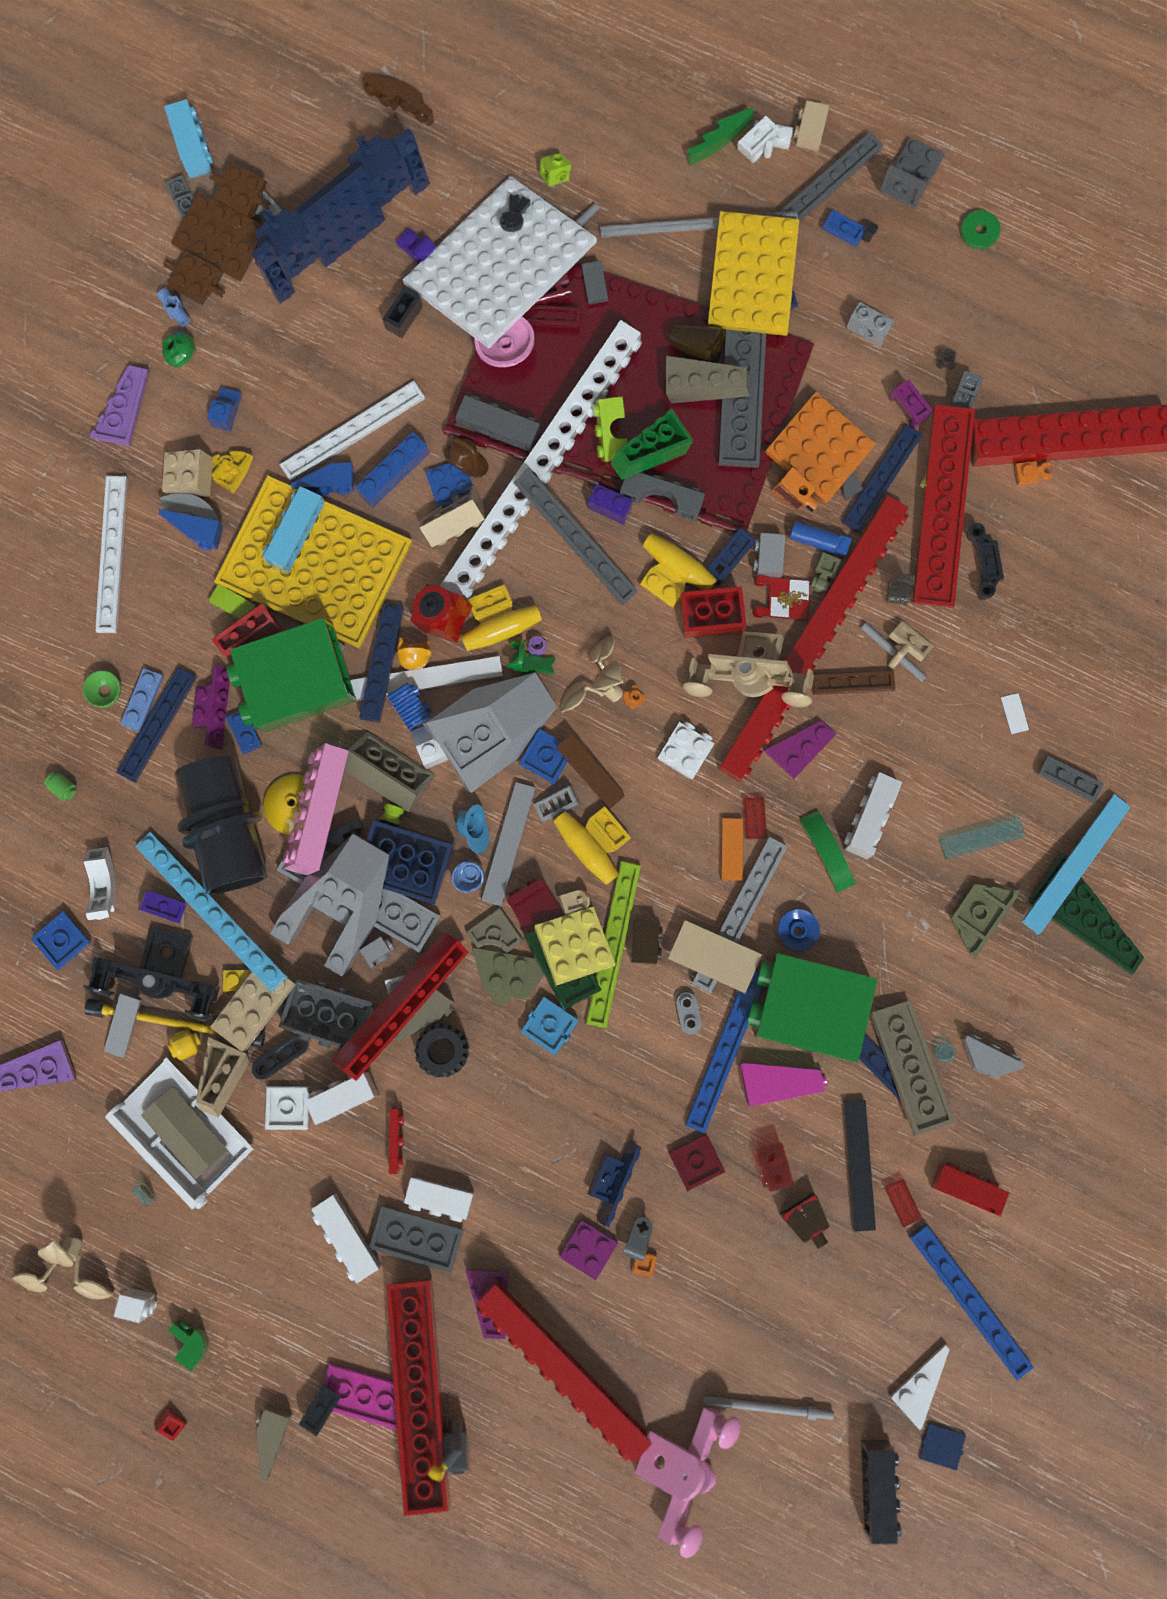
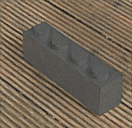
M464 396L456 415L458 425L529 452L532 451L540 432V424L535 419L521 417L512 410H502L498 405L484 403L475 396Z

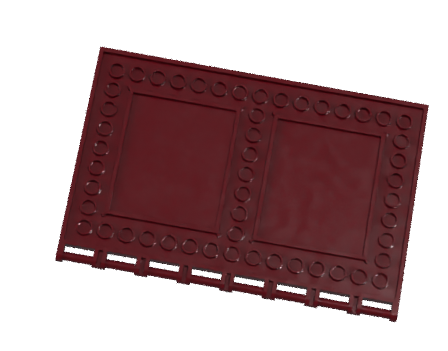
M575 263L566 272L569 283L562 285L563 289L570 287L572 295L566 296L563 300L555 299L548 301V304L544 305L581 308L580 329L532 326L535 342L531 353L522 362L510 367L489 365L480 358L475 350L443 434L472 440L476 446L484 449L491 448L511 455L513 459L524 462L530 454L528 453L529 451L519 447L512 448L492 441V437L482 433L475 435L454 427L457 424L456 415L464 396H475L484 403L498 405L502 410H512L521 417L535 419L540 424V432L535 442L536 445L620 320L641 333V346L636 352H632L629 356L631 359L625 369L621 368L618 373L620 374L618 380L614 385L610 384L607 389L608 394L606 398L623 397L625 418H617L610 425L612 436L617 439L627 438L628 443L672 409L692 437L693 442L686 454L643 471L644 474L651 477L652 475L659 476L664 481L670 483L672 481L678 482L683 485L682 487L688 489L697 488L705 494L701 507L705 512L704 514L699 513L697 519L701 521V524L710 527L716 526L733 533H737L741 528L747 533L773 460L765 451L784 430L814 343L789 334L786 336L766 333L759 468L719 465L722 399L670 403L666 395V356L695 360L670 344L667 338L668 332L675 325L708 326L709 307L606 272L603 273L608 301L588 304L582 264ZM550 288L546 293L556 291V288ZM725 343L720 345L719 351L722 353L717 362L718 364H724ZM621 344L618 345L616 348L622 351L625 350L627 347ZM607 361L605 365L607 367H613L615 363L613 361ZM601 377L594 379V382L598 384L604 381ZM587 393L583 395V398L590 400L593 398V395ZM574 410L571 414L575 417H578L582 414V412L580 410ZM593 415L585 421L586 426L582 433H577L572 448L569 451L566 449L562 455L564 458L558 467L555 466L551 472L562 475V473L586 481L588 485L594 487L597 483L620 493L622 485L603 479L605 475L622 482L624 481V479L621 480L611 465L612 461L603 462L601 458H598L597 446L600 444L599 437L595 435L597 417ZM568 426L560 429L562 433H568L571 430ZM551 443L549 448L556 450L560 445L558 443ZM541 459L538 462V465L540 466H546L548 464V461L546 459ZM566 463H570V464L579 466V467H581V468L590 470V471H592V472H591V474H588V473H585V472H582V471H579V470H576V469L567 467V466H566ZM650 495L642 500L663 508V511L672 514L677 513L674 503L668 497L666 500ZM720 515L741 522L743 525L741 527L718 519L716 516Z

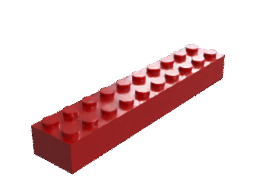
M1167 405L974 420L971 444L972 465L977 467L1167 451Z
M494 1278L477 1296L478 1312L484 1318L489 1316L492 1319L493 1327L500 1334L504 1332L509 1338L508 1342L516 1350L520 1348L525 1354L523 1357L532 1366L536 1364L540 1370V1375L546 1381L551 1379L554 1382L555 1390L563 1398L565 1396L571 1401L570 1405L578 1413L582 1411L587 1418L588 1424L593 1429L598 1427L603 1439L609 1445L614 1443L618 1449V1454L625 1461L629 1459L634 1464L652 1445L648 1432Z
M433 1280L390 1283L386 1285L403 1514L404 1516L448 1512L451 1507L448 1474L445 1472L440 1481H435L429 1476L431 1467L433 1465L441 1467V1460L445 1457V1429Z

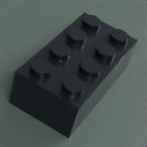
M861 1440L864 1532L871 1544H898V1536H901V1524L897 1522V1513H900L899 1498L896 1499V1490H899L900 1483L899 1476L895 1473V1466H899L898 1453L895 1452L894 1447L887 1440Z

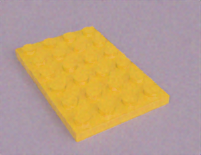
M720 211L708 326L787 336L799 219Z

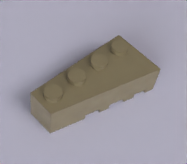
M666 356V395L670 403L750 396V376L746 367Z

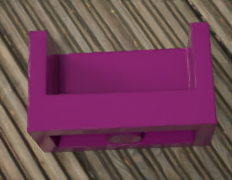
M909 379L895 388L889 397L891 402L896 399L913 421L910 427L913 429L928 420L933 411Z

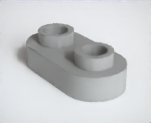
M682 993L676 1000L680 1027L686 1034H696L702 1025L697 999L691 993ZM685 999L690 1000L691 1005L689 1007L683 1005ZM689 1020H693L695 1022V1026L693 1028H689L687 1026V1022Z

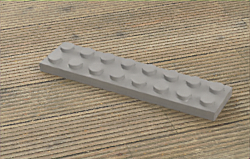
M324 850L321 863H322L329 855H331V853H329L328 851ZM283 860L277 868V871L300 884L308 876L284 869L285 863ZM382 889L383 894L379 905V916L374 927L420 953L441 916L402 894Z

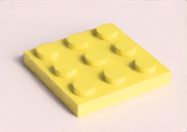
M594 907L559 917L534 927L556 986L615 966V961Z

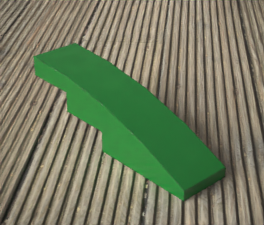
M753 107L717 121L716 130L702 135L701 144L687 149L686 160L689 166L708 158L735 139L752 122L754 115Z

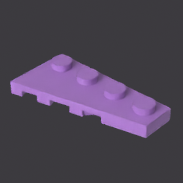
M128 365L116 387L117 390L114 396L110 397L107 403L108 406L104 414H101L99 417L98 425L89 435L92 439L125 446L131 445L150 373L148 369Z
M63 1040L0 1065V1091L77 1080Z

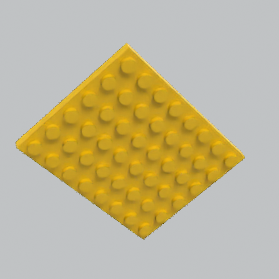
M267 476L214 583L222 585L232 592L256 603L264 602L267 608L303 624L324 618L333 624L338 640L361 649L413 541L324 501V506L290 572L287 573L265 561L263 551L266 545L271 543L273 531L282 522V514L285 509L289 508L291 497L298 489H292L290 485Z

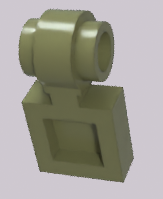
M824 552L822 553L814 572L820 576H815L810 586L813 588V591L820 594L821 592L826 593L830 584L827 578L834 579L842 560Z

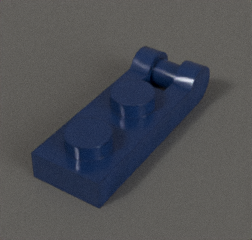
M741 528L707 568L717 579L716 583L719 585L726 580L728 575L756 543V540ZM719 564L725 568L722 573L716 570Z

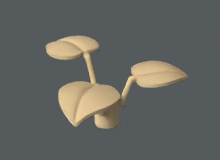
M613 635L600 640L590 651V662L595 663L598 661L602 669L601 673L594 680L593 687L584 686V683L580 681L568 688L560 704V712L562 714L577 707L585 698L587 690L595 692L601 697L605 695L612 702H616L622 697L624 690L618 686L623 683L620 663L614 661L606 666L602 663L603 659L609 657L614 649L615 638Z
M67 1237L62 1247L54 1239L38 1250V1255L42 1259L52 1263L43 1277L37 1278L30 1273H19L12 1277V1280L28 1290L44 1292L48 1288L44 1281L56 1264L70 1267L73 1266L75 1261L74 1283L76 1285L73 1288L76 1292L90 1299H105L114 1294V1292H109L96 1282L79 1279V1261L81 1256L78 1253L82 1242L73 1237Z

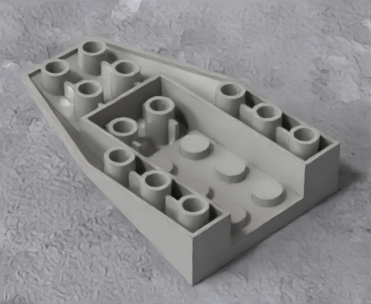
M531 673L472 689L422 722L432 739L436 740L456 770V776L466 791L472 793L522 754L538 730L542 728L555 711L557 705L537 674Z

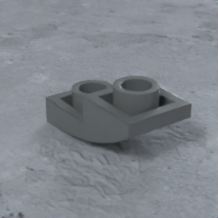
M183 175L165 182L181 219H184L194 198Z

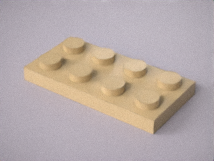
M251 972L211 1025V1028L241 1052L245 1053L296 984L287 977L271 992Z

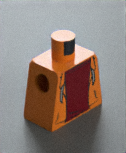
M793 467L782 476L771 490L796 510L804 505L812 512L819 504L811 496L815 491V487Z

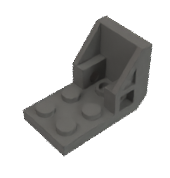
M910 137L898 160L889 166L880 191L916 208L945 154Z

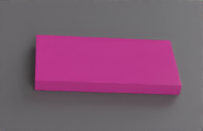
M329 1363L324 1385L342 1396L332 1412L397 1430L393 1380Z

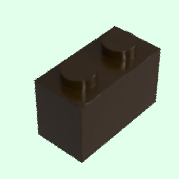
M633 921L632 964L657 965V960H661L662 948L658 947V939H662L663 927H659V922Z

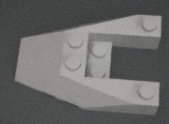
M352 834L321 863L319 871L308 875L281 913L270 934L286 944L294 942L312 909H318L345 925L342 934L324 965L340 976L345 975L349 972L378 920L379 905L382 899V889L390 854L356 834Z

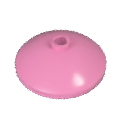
M521 317L490 348H487L477 339H475V347L480 358L489 365L510 367L528 357L534 347L535 336L530 323Z

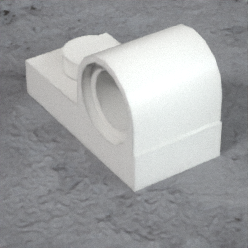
M765 116L738 142V151L751 163H754L763 154L766 142L772 140L779 133L780 128Z

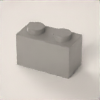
M761 533L759 539H756L755 551L758 552V559H754L753 571H757V576L782 577L785 535Z

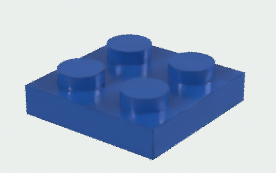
M450 463L425 472L438 508L441 506L445 508L454 503L452 500L454 497L458 496L460 499L469 493L467 488L472 486L470 477Z
M539 729L519 765L555 785L568 763L555 748L562 741Z
M65 911L61 912L31 938L56 970L62 969L91 944L90 940Z

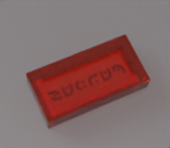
M764 797L743 798L746 840L766 839Z
M903 1178L884 1187L903 1228L922 1219Z

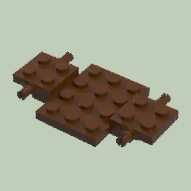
M232 162L223 176L214 171L209 176L211 180L219 183L213 196L214 199L198 191L171 243L174 247L184 252L180 261L175 264L166 259V263L163 264L164 267L173 271L167 286L202 306L207 297L212 293L221 298L224 296L225 290L217 286L223 274L241 282L253 259L251 253L258 248V239L255 232L263 226L252 220L259 205L269 210V206L272 204L271 201L262 198L263 190L267 185L266 180Z

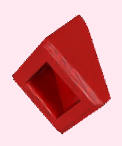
M166 1407L154 1422L156 1432L172 1441L187 1425V1422L169 1407Z

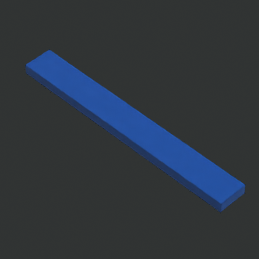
M756 971L746 993L738 991L685 1123L686 1126L705 1133L747 1029L752 1002L758 1001L763 986L757 985L759 973Z
M924 1224L910 1235L911 1241L1015 1380L1018 1381L1033 1369V1365L927 1224Z

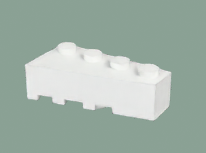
M880 772L875 777H871L867 786L870 788L868 795L864 794L859 805L862 807L860 814L856 813L851 823L854 825L851 833H847L843 843L846 844L844 850L864 859H869L875 854L876 848L873 845L876 846L883 832L880 829L884 827L889 818L890 812L888 810L894 805L902 784L901 781Z

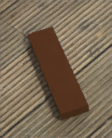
M894 670L814 674L812 684L813 695L895 691Z
M572 733L555 747L608 809H611L625 796Z

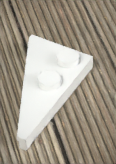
M945 1344L890 1395L892 1400L919 1430L923 1427L950 1350Z

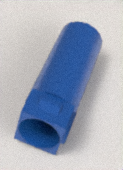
M795 520L789 539L845 557L852 538Z

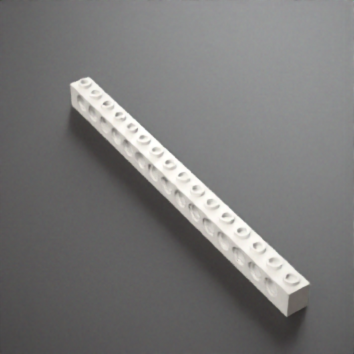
M620 320L440 585L441 587L460 594L466 600L471 597L474 591L472 588L475 583L481 582L485 575L484 570L486 567H490L494 563L496 552L504 548L508 541L506 539L510 532H515L519 525L518 520L521 516L524 517L530 509V506H528L530 502L526 497L521 500L515 498L516 494L520 491L513 483L528 469L531 470L542 484L548 483L553 473L551 471L553 468L561 464L564 458L562 455L566 449L569 451L572 448L577 433H582L586 426L585 421L588 417L591 418L593 416L592 406L595 404V400L606 398L608 394L607 389L610 384L614 385L620 375L618 374L622 367L625 369L631 358L629 356L641 346V333ZM622 344L627 348L620 351L616 347ZM607 361H613L615 365L613 367H607L605 363ZM601 377L604 381L598 384L594 382V379ZM589 393L593 395V398L585 400L583 395ZM574 410L582 412L578 417L573 416L571 413ZM564 426H568L571 428V430L568 433H562L560 431V429ZM551 443H558L560 445L556 450L549 448ZM541 459H546L548 461V464L546 466H540L538 465V462ZM511 508L515 510L512 516L504 515L506 509ZM496 525L503 526V530L500 533L493 532V528ZM484 542H491L492 546L490 549L485 550L481 548ZM479 558L481 562L478 566L470 565L471 560ZM462 575L469 576V580L466 583L459 582V578Z

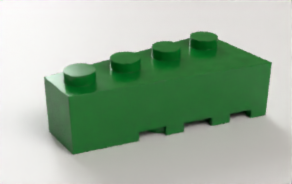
M670 409L666 415L657 419L653 425L644 429L640 435L622 446L617 451L611 465L621 480L686 454L693 439L674 411Z

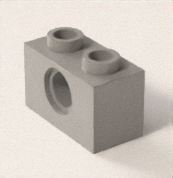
M859 302L849 319L847 329L881 347L893 326L894 320Z

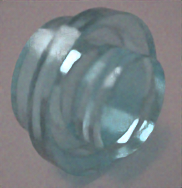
M942 1042L935 1048V1057L941 1063H950L956 1057L955 1047L948 1042Z

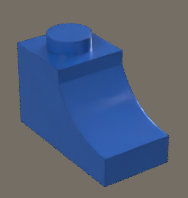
M221 387L218 397L211 402L207 416L212 427L232 431L242 397L241 392Z

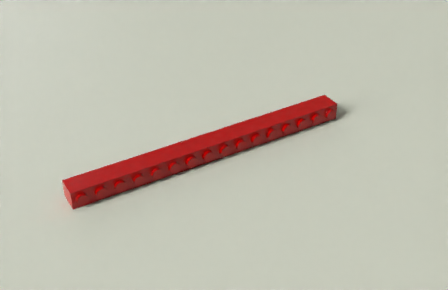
M889 495L887 496L787 657L786 661L792 673L807 674L808 669H811L812 672L816 667L813 665L816 658L819 660L822 658L826 651L823 648L827 641L831 643L837 633L834 631L837 624L839 626L843 624L847 617L844 614L846 609H852L857 601V598L854 596L858 591L862 593L868 582L865 581L867 575L872 576L878 567L875 562L878 558L883 559L888 550L885 547L888 541L893 542L899 533L896 531L898 525H904L909 516L906 514L909 507ZM773 686V689L763 696L719 768L720 771L738 782L742 778H748L752 771L750 765L753 760L756 762L759 760L763 753L760 750L764 743L768 745L774 735L771 733L774 726L777 728L780 726L784 719L781 716L785 709L789 711L791 708L781 698L783 693L788 692L789 687Z

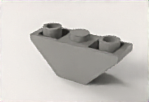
M970 1034V1036H962L961 1038L971 1068L989 1077L996 1078L1023 1069L1025 1066L1024 1063L1020 1062V1057L1012 1053L1006 1055L1000 1052L1001 1048L989 1043L987 1046L981 1043L982 1039L976 1035Z

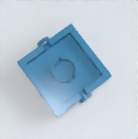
M543 997L535 1011L532 1010L529 1014V1020L521 1030V1033L553 1055H556L563 1043H567L571 1037L569 1034L579 1020Z

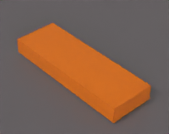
M722 818L721 881H742L743 819Z

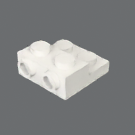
M679 722L657 759L690 780H693L715 743L711 742L713 738L708 734L702 732L700 735L695 732V727L690 723L684 722L682 724Z

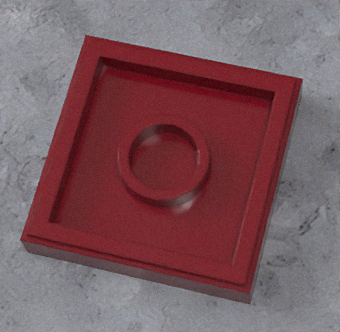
M706 1133L668 1152L687 1191L725 1173Z

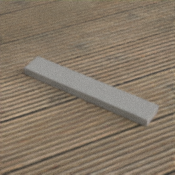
M515 783L481 901L502 907L536 790L535 787Z

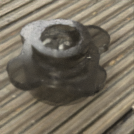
M941 349L937 351L938 362L936 366L939 369L943 367L954 369L956 367V352L954 350Z

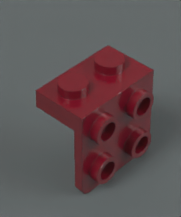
M537 877L531 879L526 883V888L521 891L519 888L513 890L508 894L509 898L506 899L527 934L535 931V925L562 917L563 915L543 878L539 880Z

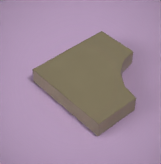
M500 907L465 931L478 949L485 945H494L508 953L524 942Z

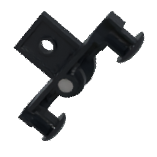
M151 927L140 967L94 957L89 986L83 985L84 989L93 995L111 996L115 993L108 990L112 976L136 982L138 989L143 994L155 999L168 998L177 992L193 996L194 999L191 1010L184 1011L187 1016L198 1021H212L216 1018L209 1015L212 1001L217 1000L220 989L217 986L182 978L193 937ZM166 946L170 947L172 951L168 958H164L161 954L162 949Z

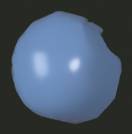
M471 860L459 863L451 875L452 884L456 890L463 893L477 890L485 878L484 870L480 864Z

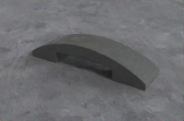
M964 371L950 406L972 408L984 377Z

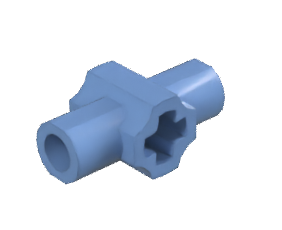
M167 288L161 289L157 293V297L163 303L162 306L171 319H175L181 327L189 324L190 318L185 313V309L178 297L172 296Z

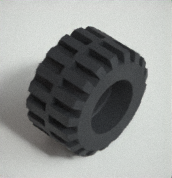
M436 1024L426 1028L420 1034L419 1039L416 1041L414 1053H416V1061L419 1063V1067L428 1075L438 1078L448 1077L459 1072L465 1066L469 1057V1044L467 1043L466 1036L459 1029L452 1025ZM438 1038H446L454 1045V1056L447 1063H438L430 1055V1046Z

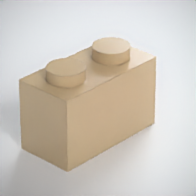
M806 101L805 108H801L798 120L802 121L801 126H796L794 138H798L797 147L819 151L829 105Z

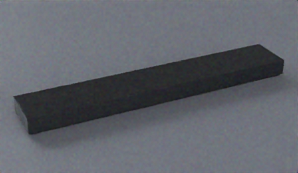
M866 1100L843 1101L853 1231H875Z

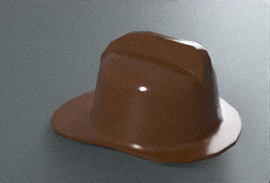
M456 437L453 444L449 445L444 451L446 460L470 477H482L488 471L489 465L487 460L477 451V447L472 440Z

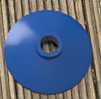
M801 909L789 911L779 922V938L787 948L793 951H805L811 948L819 938V923L814 915L808 911ZM795 927L801 928L802 932L800 935L795 934Z

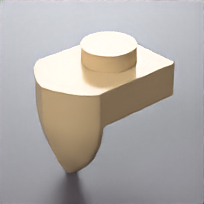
M577 890L558 896L563 916L587 909L590 905V896L584 890Z

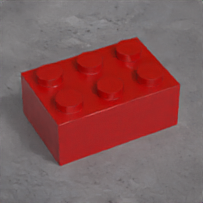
M742 586L681 592L680 606L684 638L745 631L747 624Z

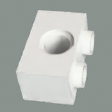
M133 1288L119 1295L114 1317L140 1323L151 1316V1314H154L157 1306V1301H155L156 1294Z

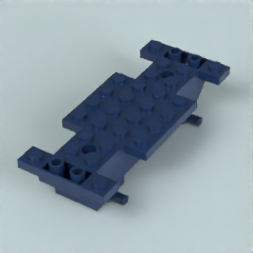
M409 128L395 139H382L379 135H376L373 139L366 142L364 136L357 137L359 148L347 159L350 166L291 213L286 208L275 216L272 215L270 210H266V213H263L266 222L255 232L258 239V248L251 254L267 286L280 304L295 293L290 280L298 276L306 267L313 264L319 258L321 264L326 268L346 251H349L358 241L364 239L373 229L380 226L386 220L381 207L389 203L397 194L409 186L410 191L416 196L430 184L414 134Z

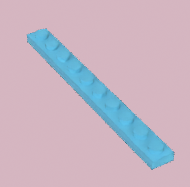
M149 832L135 846L271 992L287 978L285 973L210 894H206L205 888L153 833Z

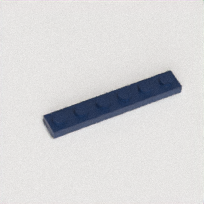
M383 604L359 716L360 720L381 723L404 614V606Z

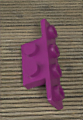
M214 666L212 685L196 687L192 726L207 727L205 746L222 749L230 684L227 669L221 666Z

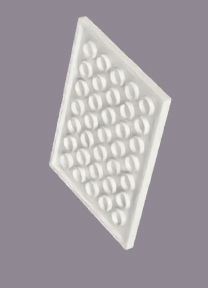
M510 176L448 235L424 261L419 263L403 279L404 285L421 296L438 311L487 348H490L597 243V240L590 232ZM509 194H519V201L522 196H525L526 199H531V205L522 214L524 225L521 230L516 232L504 231L499 224L502 213L509 212Z

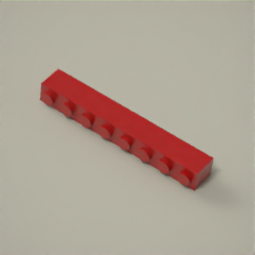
M443 933L331 1061L342 1072L357 1081L469 952L457 939Z

